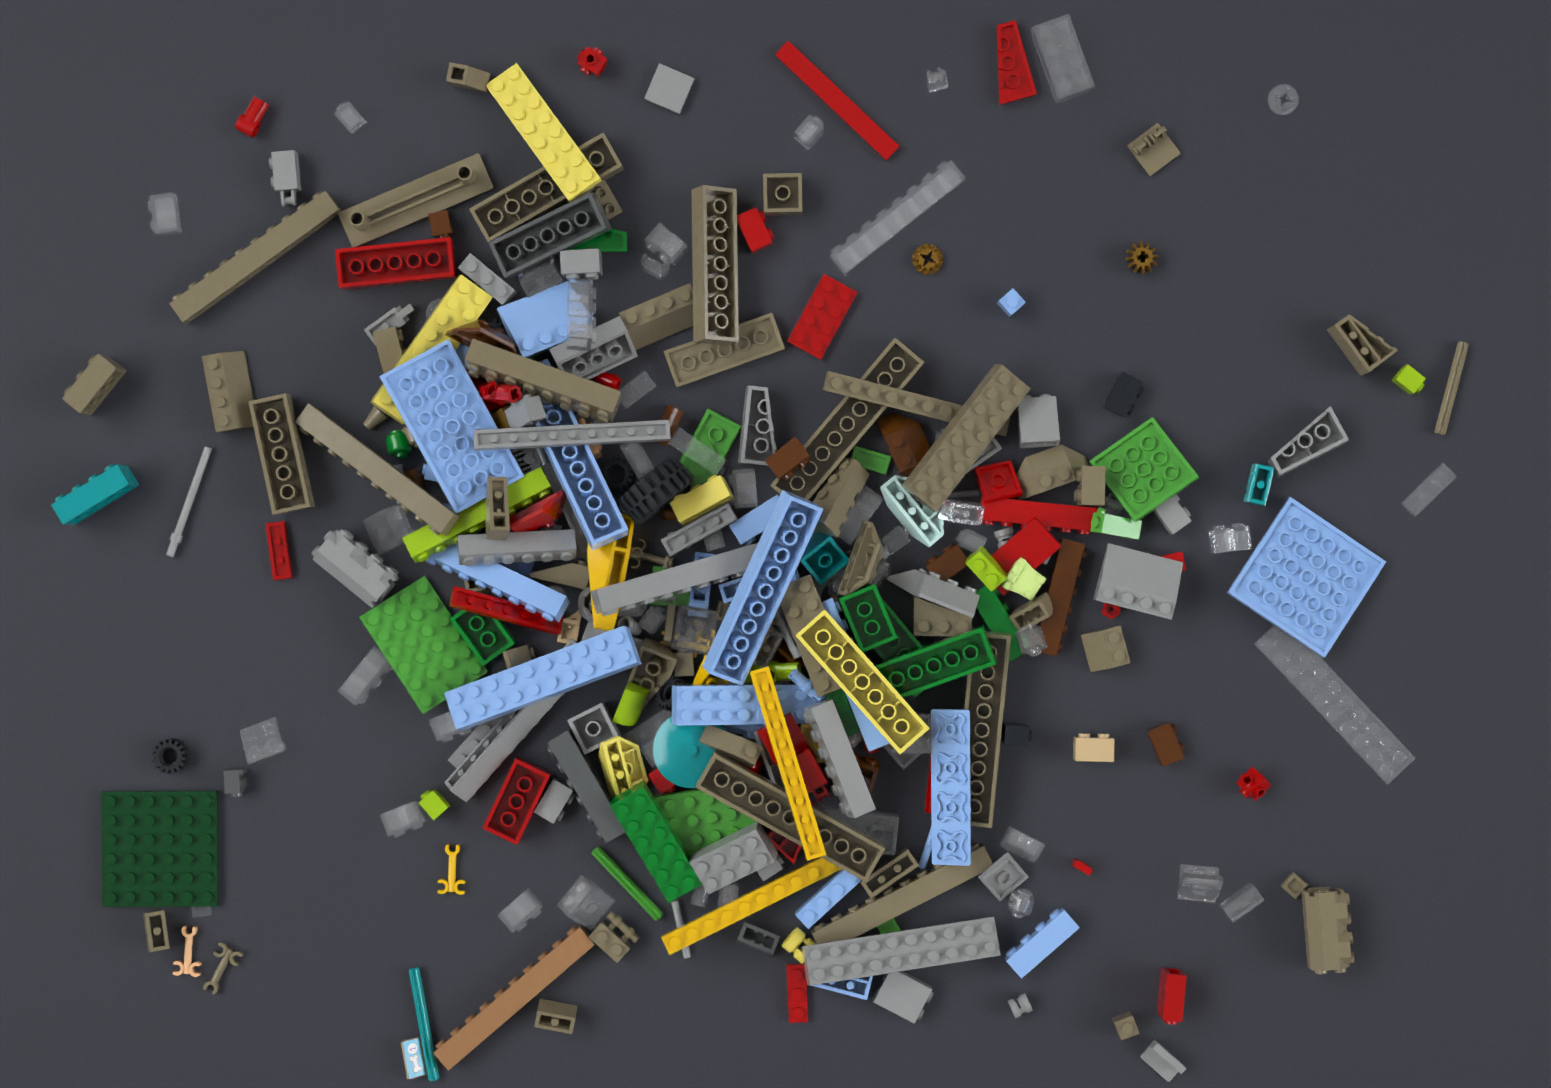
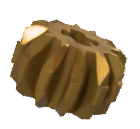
M1140 241L1138 242V247L1132 244V250L1126 251L1131 257H1126L1125 261H1131L1127 267L1129 269L1134 266L1133 273H1137L1140 269V273L1143 275L1145 274V269L1151 272V266L1157 265L1152 260L1158 258V255H1152L1156 248L1154 247L1149 250L1150 243H1146L1145 247H1143V242ZM1140 254L1146 257L1143 263L1140 262L1141 259L1138 260L1137 258Z

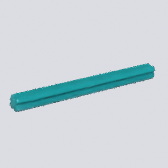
M413 967L409 969V976L428 1080L436 1081L439 1079L436 1056L433 1054L435 1050L419 967Z

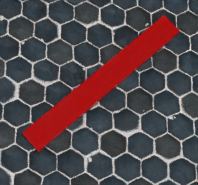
M789 41L775 54L789 70L885 161L900 147Z

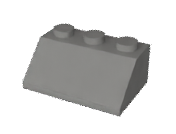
M931 571L929 575L924 573L916 592L917 596L969 617H974L980 595L975 594L976 589L968 586L965 589L958 587V582L948 579L947 582L940 580L941 575Z

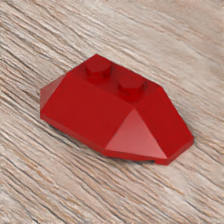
M560 490L510 516L509 532L539 531V528L543 526L547 529L555 525V520L561 517L567 497L564 490Z

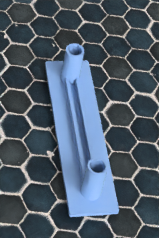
M931 710L933 865L969 866L971 864L970 710Z

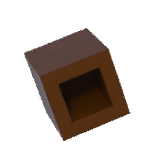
M448 210L428 214L432 236L435 239L454 235Z

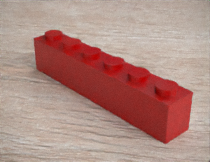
M980 497L978 520H983L982 524L994 525V521L1002 522V526L1013 527V523L1021 524V528H1023L1036 517L1048 531H1052V527L1059 528V532L1071 533V529L1079 530L1078 534L1090 535L1093 512L1097 513V508L1012 499L985 504L983 497Z

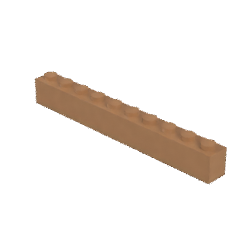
M582 925L578 928L573 926L567 932L568 936L564 940L559 938L552 945L553 949L549 953L544 951L537 958L539 961L535 965L530 963L523 970L524 974L521 977L515 976L508 982L510 986L506 990L501 988L493 995L495 999L492 1002L486 1001L479 1007L481 1011L478 1014L474 1015L472 1013L464 1020L466 1024L463 1027L457 1026L450 1032L451 1037L445 1040L443 1038L435 1045L437 1049L433 1054L448 1071L595 945L589 938L590 934Z

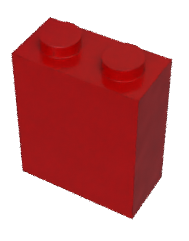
M1161 967L1157 1014L1166 1024L1176 1025L1177 1022H1182L1187 975L1181 969Z

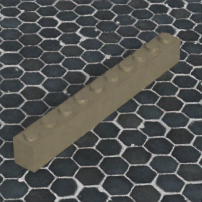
M327 191L316 193L312 197V201L298 206V211L294 214L284 216L280 224L269 227L265 235L254 238L250 242L251 245L247 248L243 247L235 252L236 256L230 260L225 259L219 264L220 267L218 269L207 272L203 276L204 279L200 282L195 281L188 286L189 290L175 295L172 298L173 301L169 304L181 321L186 324L190 323L338 216L341 209Z
M308 403L296 419L295 423L300 426L299 430L307 436L310 433L314 436V442L329 448L327 451L336 458L339 455L343 458V464L349 468H352V466L358 470L356 473L365 480L369 478L372 481L371 485L379 491L381 489L387 492L385 496L394 502L398 500L402 503L400 507L408 513L410 511L415 513L416 516L414 518L422 524L427 522L431 525L429 529L435 534L439 535L441 533L447 536L460 518L459 515L313 405Z
M973 844L971 846V864L969 866L933 865L934 868L932 870H922L916 874V878L912 880L907 878L899 883L900 886L894 889L889 887L882 891V895L867 898L865 904L861 906L858 904L848 908L849 912L843 915L838 913L832 916L831 921L825 924L824 922L813 926L814 929L811 930L817 944L855 938L983 873L993 863L983 844Z

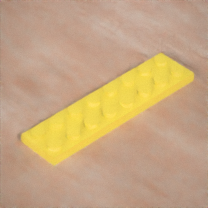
M517 63L487 83L486 87L569 202L574 201L602 181Z

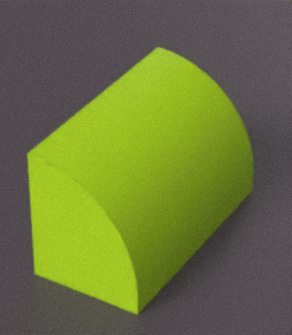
M628 682L612 722L625 726L636 725L650 690Z

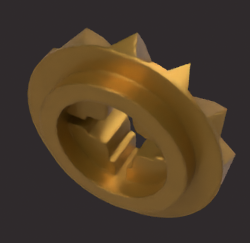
M928 243L920 245L913 253V266L922 274L929 275L937 272L943 263L941 250L935 245ZM930 252H932L931 259L935 263L928 262L925 266H923L925 259L922 258L921 255L927 256L928 254H930Z

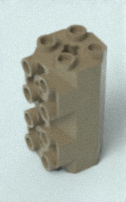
M1328 886L1307 888L1308 891L1305 889L1301 890L1307 967L1315 971V974H1326L1329 970H1334L1336 973L1347 972L1346 968L1350 967V963H1354V953L1350 948V944L1353 943L1352 932H1348L1346 928L1347 924H1351V914L1347 910V905L1350 904L1349 894L1345 893L1341 887H1335V891H1332Z

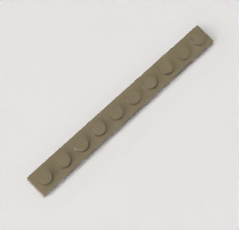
M827 371L823 387L824 391L949 423L963 406ZM1010 418L1006 420L997 432V435L1006 436Z

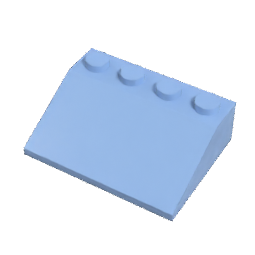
M568 281L497 308L505 330L515 345L517 354L526 358L549 351V349L593 329L584 308Z

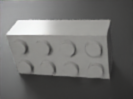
M756 821L692 853L689 863L707 893L710 894L774 863L778 851L762 825Z

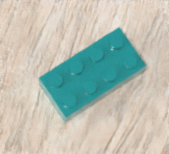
M113 463L107 466L102 474L99 475L97 473L89 477V482L86 484H78L71 489L72 492L68 495L62 494L55 499L56 502L51 504L61 523L63 525H75L139 486L129 467Z

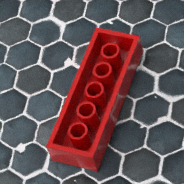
M451 237L335 249L338 285L342 290L457 278L454 241Z

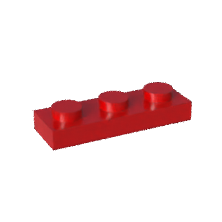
M804 963L786 964L789 1023L808 1022L807 984Z

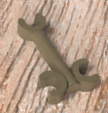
M225 942L218 943L223 948V952L214 951L213 954L216 957H222L212 979L203 986V989L206 990L209 985H212L214 987L213 995L219 990L218 982L229 961L232 965L238 966L239 962L234 959V956L242 957L244 955L240 950L234 951L228 948Z

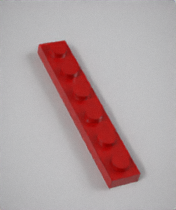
M457 586L452 588L450 607L554 635L561 634L563 616L559 622L555 620L551 622L543 618L539 612L535 614L525 609L526 606L522 604L515 605L508 600Z

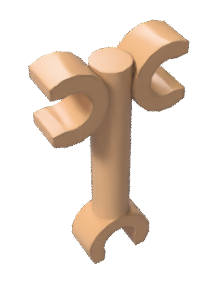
M184 925L181 931L185 937L184 962L181 960L173 962L174 965L180 966V971H173V975L178 976L183 973L198 977L201 975V972H196L194 966H201L202 962L196 961L191 964L193 936L197 934L198 928L194 926L192 933H188L187 925Z

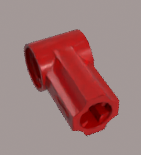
M254 96L245 113L241 114L237 119L235 129L254 138L260 129V122L270 105Z

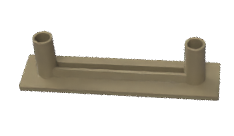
M477 153L343 210L338 215L351 246L358 247L427 218L429 213L443 211L494 189L482 158Z

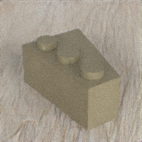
M1349 314L1329 327L1327 331L1359 375L1362 376L1373 370L1397 352L1398 349L1388 345L1383 341V338L1373 334L1368 330V327Z
M913 597V636H955L972 629V617Z

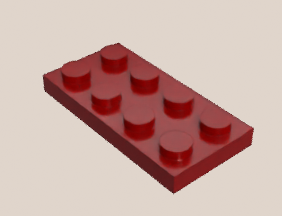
M823 274L787 342L821 360L858 292Z

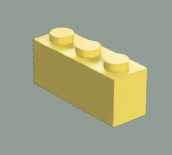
M714 475L708 478L707 482L703 485H695L690 489V492L675 496L670 505L679 523L685 526L734 499V496L725 478L721 475Z

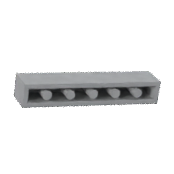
M574 529L511 532L506 540H487L486 534L458 535L457 540L459 565L472 566L474 564L492 565L494 563L511 564L513 562L530 563L533 561L550 562L552 560L569 561L576 559L577 547Z

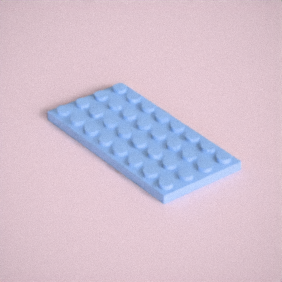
M449 339L379 376L456 514L486 498L488 476L507 477V485L524 477L510 449L474 451L473 430L498 429Z

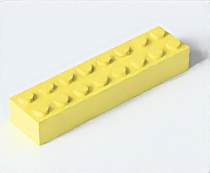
M459 275L394 368L448 339L456 351L461 343L445 336L446 332L476 321L493 297L463 275ZM382 384L370 402L399 423L405 424L385 386Z
M823 610L795 635L899 754L904 752L930 729L826 610Z

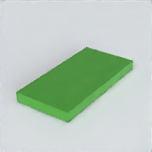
M710 409L706 410L680 459V462L693 476V482L689 486L703 485L707 482L708 478L717 474L742 426Z

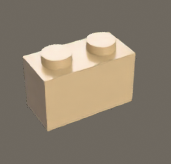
M1079 733L1078 737H1073V760L1114 762V738L1109 737V734L1099 733L1098 737H1090V733Z

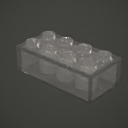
M1066 14L1033 26L1030 33L1056 104L1092 91L1095 85L1070 15Z

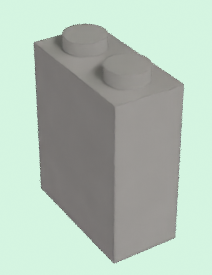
M1043 394L1040 397L1026 395L1016 407L1020 448L1059 446L1060 432L1056 396H1051L1050 394Z
M903 971L887 973L873 997V1002L915 1024L916 1020H920L925 1010L922 1008L925 1003H929L933 996V992H931L932 987Z

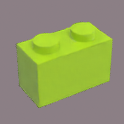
M982 545L967 557L966 565L991 592L1006 580L1007 572Z

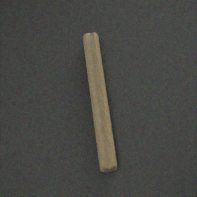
M1463 341L1457 343L1434 432L1439 435L1446 434L1469 344Z

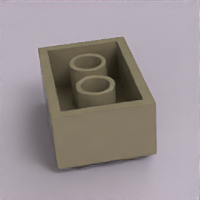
M99 353L90 358L88 367L80 371L76 376L77 381L73 386L70 385L64 391L65 396L62 399L80 414L92 415L127 371L109 356Z

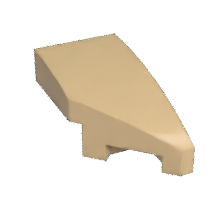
M579 610L563 620L561 634L558 635L557 643L567 644L572 638L577 642L582 620Z

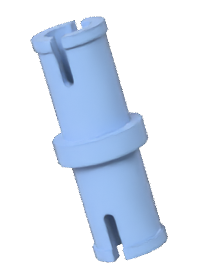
M797 668L791 671L788 678L800 687L799 690L802 693L805 692L815 703L824 697V695L821 697L817 696L810 678L807 679Z

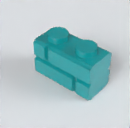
M1252 464L1246 487L1247 493L1244 495L1243 502L1266 506L1275 468L1261 464Z

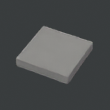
M659 63L644 100L680 115L695 78Z
M1007 852L979 875L978 878L1000 902L1029 876Z

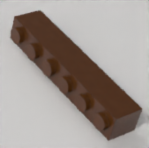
M1063 538L1060 539L1062 546L1057 550L1047 589L1052 602L1053 613L1049 618L1039 622L1032 648L1033 651L1057 656V653H1061L1063 642H1060L1061 636L1066 633L1068 623H1065L1066 617L1070 616L1073 606L1070 604L1071 597L1076 595V578L1079 579L1082 572V567H1079L1081 559H1085L1087 549L1084 548L1085 544Z

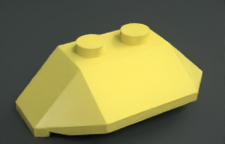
M620 736L600 743L598 756L607 788L612 798L642 781H645L647 784L648 777L639 745Z

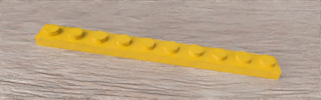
M769 666L750 671L751 680L806 860L826 855L825 848Z
M819 857L660 937L668 954L671 955L841 870V868Z

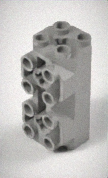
M330 530L323 538L325 542L321 546L318 545L311 554L314 556L312 560L371 608L376 607L378 604L375 602L377 600L382 601L395 586L393 581H398L399 577L397 575L399 572L392 566L384 565V560L376 553L370 555L367 552L369 547L361 541H355L353 539L354 535L348 530Z

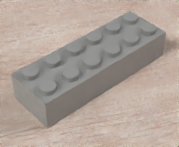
M824 699L804 707L805 713H803V718L806 724H809L811 727V738L814 742H817L819 747L817 749L818 756L825 762L826 767L824 770L827 777L832 780L833 785L831 788L834 795L838 796L840 800L838 805L841 813L847 817L857 818L875 810V805L833 700Z

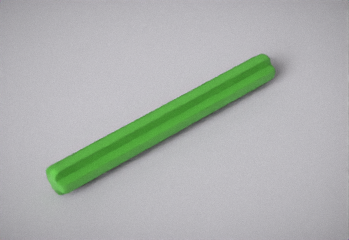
M600 846L592 851V855L655 921L663 916V912Z

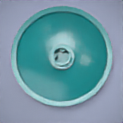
M671 716L658 729L653 743L654 761L661 774L671 783L684 788H696L695 785L715 751L698 742L706 725L676 726L672 724ZM711 725L726 731L723 725Z

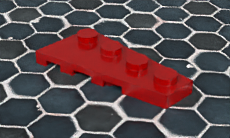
M1016 20L997 25L999 106L1035 96L1037 92Z

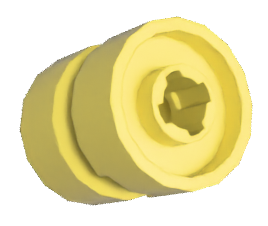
M796 927L781 946L789 953L793 952L794 958L802 964L804 960L802 948L801 950L798 949L799 945L803 943L806 946L816 943L811 938L806 939V934Z

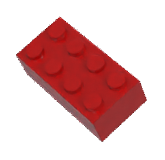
M520 757L515 758L482 829L518 845L550 780L552 772Z

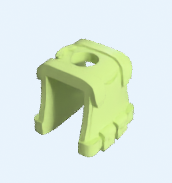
M1020 557L1007 574L1002 587L1033 601L1046 578L1036 572L1025 559Z

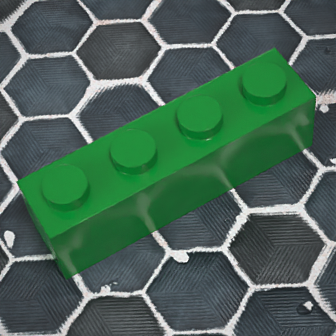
M986 585L979 588L975 593L980 595L976 609L988 629L993 632L1012 633L1010 662L1029 650L1027 645L1030 643L1024 634L1020 635L1009 618L1008 612L1010 610L1004 601L1001 603L997 596L1000 595L998 590L995 588L991 592Z

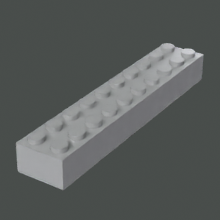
M758 543L590 591L596 613H602L603 616L617 613L616 608L621 607V611L636 607L635 603L637 602L640 605L654 602V597H658V600L673 596L672 592L675 591L678 595L692 591V586L698 589L709 586V581H713V584L729 580V575H731V579L743 576Z
M994 917L801 946L806 980L809 986L1000 956Z

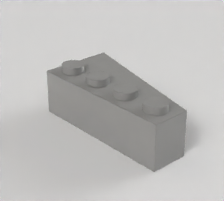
M748 385L745 391L738 463L768 466L765 460L776 452L768 388Z
M1330 406L1267 462L1270 467L1275 468L1274 475L1278 478L1345 444L1349 439Z

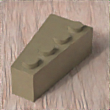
M844 458L833 475L828 478L822 490L817 493L813 502L823 508V512L814 529L815 532L835 537L839 536L841 532L839 530L840 525L845 524L848 518L846 516L848 510L853 508L856 503L854 501L855 496L861 493L870 475L857 460Z

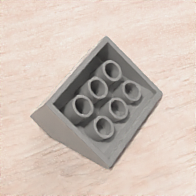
M1108 543L1093 599L1172 620L1183 562Z

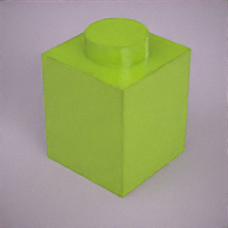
M1406 364L1401 367L1391 381L1411 395L1422 390L1425 385L1423 382L1426 378Z
M436 788L433 791L428 789L420 796L422 800L419 804L433 820L451 806Z

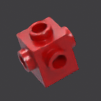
M587 46L585 50L582 49L578 54L577 60L579 61L577 63L581 67V72L588 76L592 74L599 78L608 64V59L602 55L603 52L598 48L593 47L591 49Z
M1252 766L1236 782L1241 788L1239 792L1246 799L1251 797L1255 802L1271 786L1269 781Z

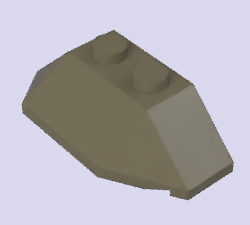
M1061 444L1025 457L1017 473V478L1023 491L1022 496H1018L1019 500L1075 481L1076 472L1080 470V466H1089L1086 456Z
M862 521L837 594L846 596L870 585L876 577V568L882 560L884 547L872 522Z

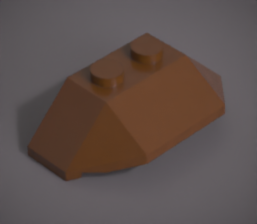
M476 320L447 331L445 336L467 347H470L472 339L517 354L511 337L505 335L506 333L501 329L490 327L483 320Z
M891 413L876 420V423L901 477H908L928 452L930 446L919 422L896 413Z

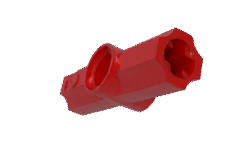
M491 381L488 384L480 383L478 386H475L483 401L496 402L499 405L520 401L522 396L520 387L516 385H502Z

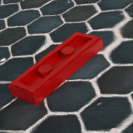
M286 521L266 523L273 581L293 578Z

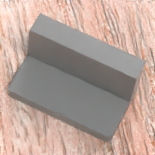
M1155 1039L1140 1055L1141 1059L1168 1082L1178 1072L1182 1074L1187 1069Z

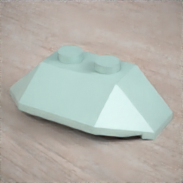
M894 475L880 487L886 505L912 537L930 547L944 535L943 508L940 507L937 512L930 510L902 487V484L908 477Z

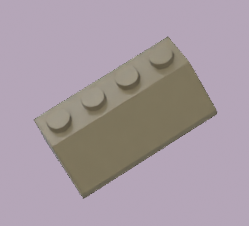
M690 283L619 313L635 350L693 326V289Z
M245 351L223 352L202 356L216 432L226 433L254 427L248 401H252L254 398Z

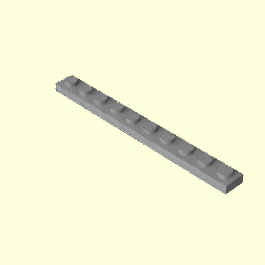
M669 420L473 430L474 451L670 441L671 439Z

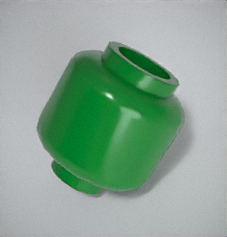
M402 430L391 431L390 435L387 436L386 443L389 455L396 457V459H405L413 451L412 445Z

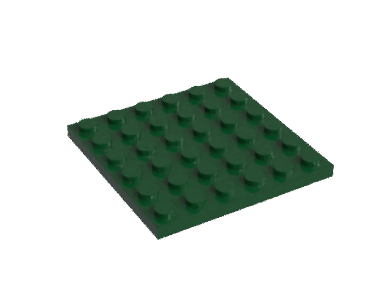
M218 790L101 792L102 907H217L219 905Z

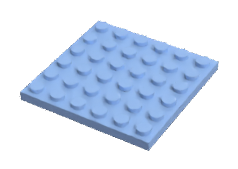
M1289 497L1227 591V594L1322 658H1325L1386 561Z

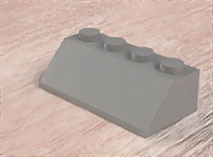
M620 316L549 349L559 370L587 380L638 356Z

